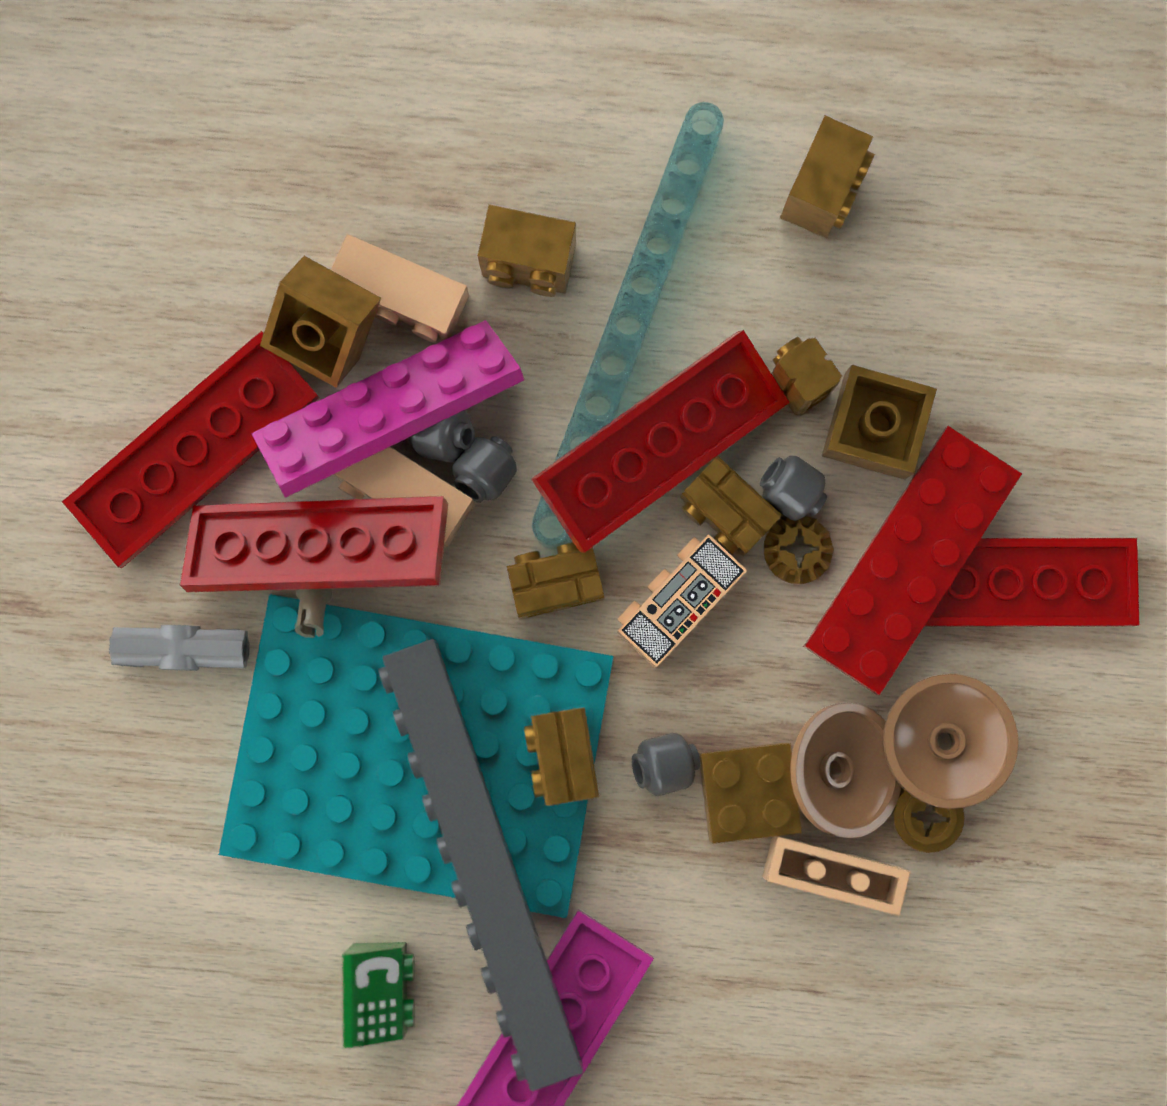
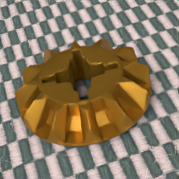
M805 516L802 519L793 521L785 517L776 522L768 531L764 541L763 552L767 566L776 577L791 584H806L818 579L830 567L834 547L830 532L817 519ZM798 531H800V537H802L804 545L817 548V551H811V553L803 555L800 568H798V561H795L794 553L780 550V547L794 544Z
M905 790L900 794L893 810L895 830L905 844L925 853L943 851L954 844L964 827V808L953 809L932 806L933 812L941 817H946V821L932 822L925 836L923 822L911 816V812L925 811L927 804L913 797Z

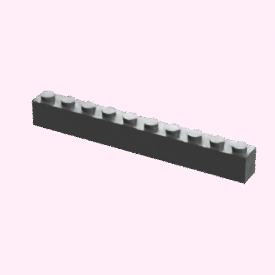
M431 639L382 656L385 667L379 669L382 684L387 694L395 693L400 708L393 711L396 725L401 736L409 734L414 749L413 752L408 753L411 769L416 779L424 778L429 793L422 796L425 810L431 822L438 819L443 837L437 839L439 851L445 865L453 863L458 880L451 883L457 903L460 908L467 905L473 922L466 925L474 951L482 949L488 965L481 968L486 988L489 994L497 992L502 1006V1010L496 1011L501 1032L504 1038L512 1036L517 1053L511 1055L516 1076L519 1082L527 1079L530 1091H534L582 1074L583 1063L437 640Z

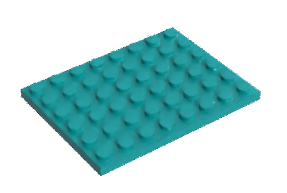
M269 594L218 855L456 898L451 883L458 880L453 863L445 865L437 844V839L443 837L438 819L431 822L424 807L422 796L429 794L424 778L416 779L409 763L408 753L414 751L409 734L401 736L395 722L393 711L400 709L395 693H386L379 674V669L385 667L382 656L435 639L442 654L529 910L534 913L567 918L588 799L546 806L544 796L535 797L531 771L540 770L537 752L528 753L524 726L532 725L531 716L585 707L595 764L614 656L326 604L323 635L318 637L315 628V637L309 638L301 636L295 631L300 599Z

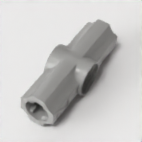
M161 625V628L113 627L109 642L111 665L130 667L159 666L161 670L198 671L199 667L246 668L249 658L248 631L239 629L206 630L201 629V626Z

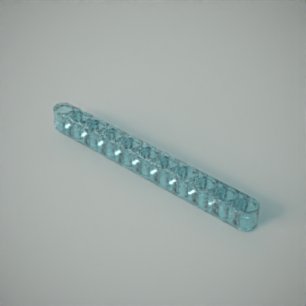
M696 103L686 113L555 461L571 451L570 445L575 438L592 436L613 421L617 415L720 141L724 118L720 109L712 103ZM697 121H707L713 126L714 131L706 135L695 132L692 125ZM682 160H692L699 166V171L690 175L684 174L678 169L677 164ZM667 199H677L682 202L685 209L678 214H669L663 209L662 203ZM653 238H662L667 241L670 249L663 254H654L648 249L647 243ZM645 277L652 280L655 289L649 294H639L632 288V282L637 278ZM623 317H633L639 322L640 329L634 334L627 335L620 332L616 324ZM611 356L618 357L625 363V369L620 374L609 375L601 368L603 360ZM595 396L604 397L610 403V409L604 415H592L586 409L587 401ZM541 496L532 521L534 537L545 548L555 549L557 546L566 544L570 537L565 529L559 537L553 539L546 538L541 534L539 530L541 522L547 517H556L543 496Z

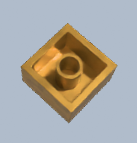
M825 115L788 195L780 218L826 239L833 226L841 229L858 194L851 191L850 188L858 191L875 156L874 153L867 151L874 136Z
M489 204L477 255L482 277L488 278L489 284L502 288H513L514 283L529 286L532 293L541 296L555 297L556 292L566 294L576 248V222Z
M304 255L279 282L260 346L337 388L360 359L381 297Z
M851 365L843 377L822 457L906 480L915 472L937 388Z
M783 742L699 753L708 837L712 844L802 833L799 806L791 781L792 752L790 743Z

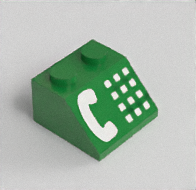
M407 942L353 943L342 954L343 1048H356L403 1040L407 1033V1027H414L415 1000L407 999V981H414L415 976L414 954H407Z

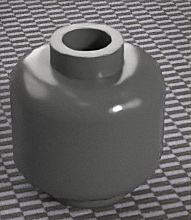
M463 410L408 437L419 456L454 462L464 449L467 450L472 445L475 438V430L470 416Z
M492 436L490 439L484 437L474 438L470 448L464 449L452 466L455 487L475 502L498 498L517 472L516 462L511 455L513 450L510 445L495 436Z
M794 455L784 460L780 457L774 460L760 481V486L764 488L763 498L777 511L793 521L802 519L807 514L811 516L816 515L827 499V494L823 492L826 484L823 473Z
M669 733L642 741L638 746L637 753L633 754L631 759L633 774L638 786L642 789L646 788L649 793L655 796L687 789L694 782L695 770L700 769V756L694 744L688 745L686 740L677 733Z

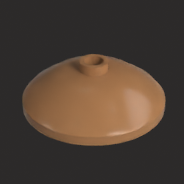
M942 674L928 677L913 684L895 701L887 716L884 727V753L893 776L913 797L936 807L965 808L988 799L1007 781L1017 759L1018 731L1008 705L991 687L965 675ZM942 733H947L952 741L951 746L946 750H943L938 745V737Z
M838 703L824 707L816 712L801 729L792 752L791 781L796 800L802 812L818 829L836 837L856 838L875 831L893 812L902 788L893 776L884 753L883 734L886 721L877 712L861 704Z

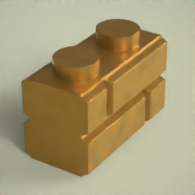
M799 336L792 339L777 351L778 355L772 360L776 366L771 374L783 393L787 395L786 397L790 402L788 406L795 415L804 414L828 398L842 378L841 373L832 360L825 359L827 353L816 337H809L803 342Z
M719 456L702 471L680 496L686 503L681 508L683 512L699 526L704 522L708 523L717 532L713 539L732 556L738 551L744 557L782 516Z
M571 542L557 546V555L541 558L540 552L534 551L515 556V564L506 567L519 620L604 600V592L593 547L583 553L579 552L575 544Z
M585 707L531 716L532 725L524 726L528 753L537 752L540 770L531 771L535 797L544 796L546 806L599 797Z

